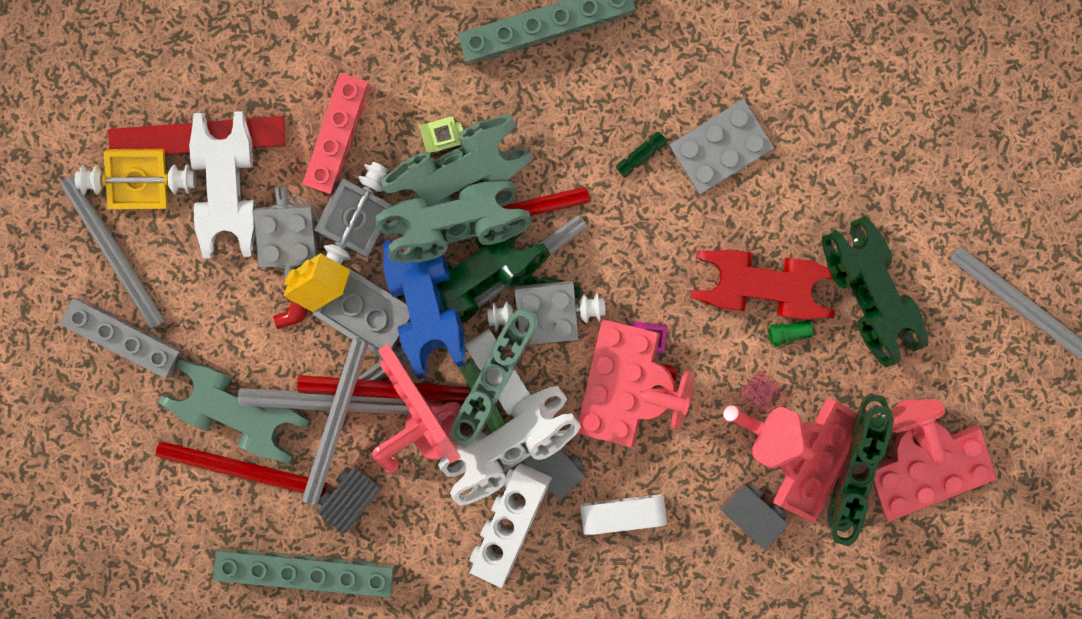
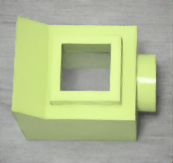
M453 116L419 125L425 150L430 155L462 146L459 135L463 131L461 121L455 123Z

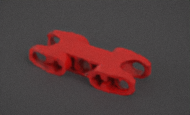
M731 249L718 251L697 250L696 259L710 262L718 268L720 280L718 285L712 290H691L690 299L700 300L718 308L745 311L747 297L779 301L777 316L795 319H834L835 310L817 305L811 296V289L816 281L823 278L833 279L829 268L809 260L785 258L784 269L781 272L751 267L753 253Z

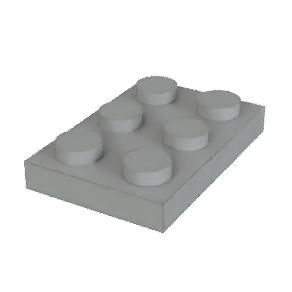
M744 99L669 145L699 195L774 149Z
M350 269L343 294L312 314L350 339L361 338L368 342L367 349L380 358L382 356L378 349L389 344L392 350H394L400 341L398 326L411 322L405 302L397 297H392L389 292Z

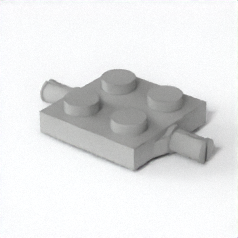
M287 186L274 187L277 204L271 207L254 208L252 211L259 267L283 268L286 279L292 269H296L303 265L306 260H311L317 256L318 248L316 232L314 231L313 205L288 203Z

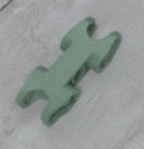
M510 114L480 121L466 128L459 135L462 146L434 161L428 152H422L410 157L381 180V184L386 193H395L405 189L414 190L416 192L415 198L425 199L429 206L455 201L451 194L478 180L481 183L507 181L532 160V157L526 147H519L510 151L498 150L500 140L516 127Z
M482 182L464 188L459 195V200L429 206L428 202L422 198L403 201L376 215V228L378 232L383 234L404 235L388 245V256L391 262H424L443 255L447 250L448 243L476 236L483 245L504 242L528 229L531 216L528 211L523 209L502 208L516 199V187L513 182ZM508 190L506 194L497 196L498 193ZM390 218H398V220L384 224ZM522 219L521 222H519L516 225H508L514 221ZM409 248L403 253H397L400 249Z
M523 308L514 312L509 317L469 396L465 399L451 426V441L466 447L479 437L537 329V314ZM519 316L528 319L530 327L527 332H521L516 328L515 322ZM512 345L511 351L514 354L506 356L504 347ZM490 369H497L501 372L502 382L499 385H493L488 381L487 373ZM480 397L484 399V407L482 409L477 408L479 403L477 399ZM466 422L472 426V436L462 433L461 423Z
M182 358L178 359L175 367L192 378L194 384L193 393L185 400L161 395L159 404L174 413L180 420L199 429L208 431L214 419L242 432L237 446L258 457L269 458L286 464L292 462L294 455L277 444L275 438L276 430L282 423H291L306 428L309 426L311 419L293 408L238 405V395L227 390L233 379L232 376L211 366L193 363Z

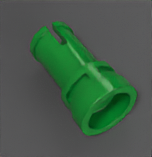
M807 319L786 325L784 323L768 325L771 346L775 348L783 344L786 345L790 341L813 338L810 320Z

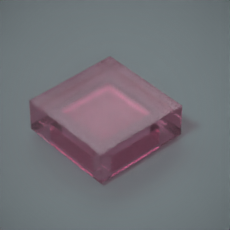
M759 370L739 392L762 412L781 390Z

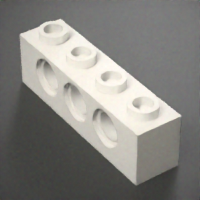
M520 463L515 470L509 469L504 484L507 487L504 495L497 496L491 511L496 512L492 522L486 521L480 534L481 537H484L481 547L476 545L469 559L473 563L470 570L471 574L502 588L509 577L552 477L523 463ZM519 493L523 495L526 503L520 504L516 502L513 494ZM502 519L510 520L514 524V529L506 528L502 523ZM491 545L500 546L503 554L495 553Z

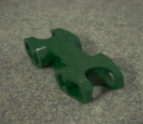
M866 216L850 222L853 247L837 230L822 237V247L833 279L842 288L851 287L863 311L864 316L858 320V329L864 343L871 350L875 358L886 368L900 362L897 336L913 352L928 346V337L917 304L908 295L899 296L886 269L892 263V254L884 237ZM860 225L866 230L867 238L863 234ZM832 240L835 242L838 252L834 249ZM911 331L917 335L918 342L914 339ZM883 346L889 353L890 358L884 353Z
M522 219L514 221L508 225H516L519 222H521ZM522 233L504 242L492 245H483L476 237L475 244L480 249L454 268L447 261L450 280L437 284L443 310L447 311L456 308L463 324L479 310V306L474 300L500 281L507 289L518 286L533 275L551 255L544 243L537 244L526 250L515 249V242Z
M873 393L868 394L862 400L853 424L852 441L841 477L835 484L827 513L834 543L850 546L857 540L868 511L867 500L879 461L885 455L894 422L892 412L888 408L884 396ZM876 401L882 404V406L875 404L866 413V407L870 402ZM881 413L879 416L873 417L875 414ZM858 465L867 466V469L861 474L852 472ZM852 526L854 528L852 535L844 538L837 534V530L846 532Z

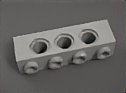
M82 298L72 299L60 325L164 378L173 376L177 368L175 367L177 361L182 358L185 352Z

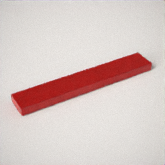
M283 116L246 119L253 148L286 146ZM233 120L208 121L209 133L216 139H226L232 132ZM193 123L108 129L109 149H165V155L190 153L189 143Z

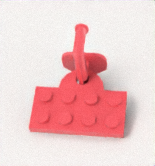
M602 319L578 420L581 425L578 434L627 447H634L640 419H653L663 415L668 409L674 410L671 428L680 429L693 398L694 372L685 371L679 389H676L669 371L664 366L654 362L660 337L659 332ZM658 385L663 386L662 388H655Z
M389 344L378 349L384 359L379 364L394 384V388L407 405L411 414H408L406 417V428L373 450L372 456L387 473H394L398 469L399 462L392 455L412 442H415L422 455L430 460H437L446 456L452 464L461 458L456 449L458 444L451 441L450 430L462 405L458 402H448L445 404L427 402Z
M827 398L815 423H802L800 415L784 407L774 409L769 414L765 423L740 411L735 405L727 406L723 412V417L727 422H734L758 435L752 448L755 460L772 469L780 466L781 471L786 475L773 503L815 523L842 473L852 441L851 433L857 413L837 401Z
M938 399L903 400L891 411L894 421L891 432L899 433L894 444L895 457L878 464L873 480V485L887 522L997 480L981 429L975 425L950 435L943 425L935 421L943 416L946 411L944 405Z

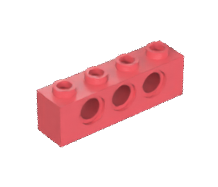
M339 73L302 185L332 195L341 177L371 87L368 81Z

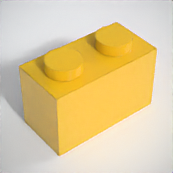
M320 253L288 273L285 279L287 287L284 297L314 312L343 294L350 269Z

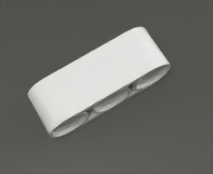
M490 329L465 343L468 352L480 371H482L496 343V339ZM490 369L487 373V379L491 384L499 385L502 382V374L497 369ZM516 370L513 371L499 398V402L509 416L512 413L513 407L530 395Z
M662 494L652 495V498L641 496L624 498L623 501L616 499L594 502V505H591V503L580 505L584 535L667 525L665 499Z

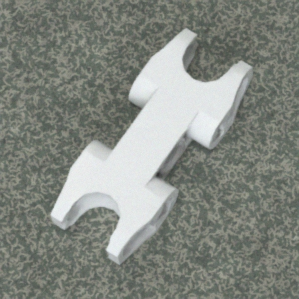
M245 111L234 112L232 132L223 140L216 139L209 133L204 113H194L189 143L190 161L193 170H206L208 202H195L194 227L202 258L213 257L216 235L224 230L230 231L238 237L243 257L253 256L255 238L252 210L256 208L255 200H241L239 168L253 167V144Z
M558 386L546 388L529 395L517 403L511 413L514 419L487 436L481 432L479 437L470 445L462 447L458 444L456 449L461 458L458 459L460 462L455 466L448 467L450 461L446 456L442 457L438 465L447 477H455L465 473L450 492L452 499L460 506L490 496L504 486L506 481L504 472L530 455L537 460L550 457L578 433L581 425L572 413L553 418L567 400L565 394ZM557 396L554 401L544 405L548 398ZM571 424V426L564 431H558L563 426ZM473 487L470 493L460 495L463 491Z

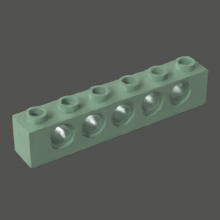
M564 0L457 34L467 66L634 15L636 8L633 0Z
M221 547L216 551L213 581L390 598L393 593L395 564Z

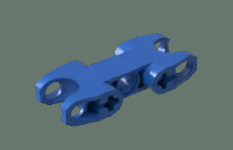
M392 240L383 242V270L387 286L392 297L404 294L411 322L398 326V333L402 349L411 364L415 376L418 379L427 377V358L431 351L436 348L445 347L449 349L450 356L453 362L457 364V367L466 365V337L459 313L456 308L447 311L443 310L437 285L438 283L450 280L449 269L444 255L424 262H391L388 256V245L392 243Z

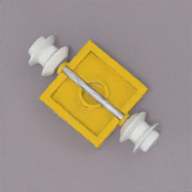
M106 149L104 151L105 174H103L98 165L94 166L93 171H87L86 167L82 165L80 171L75 173V187L80 189L82 195H85L88 189H93L94 193L98 195L103 186H106L108 209H167V185L173 194H176L179 188H184L186 193L189 194L191 188L196 186L195 170H190L189 165H186L184 170H178L176 165H173L169 172L166 173L165 149Z

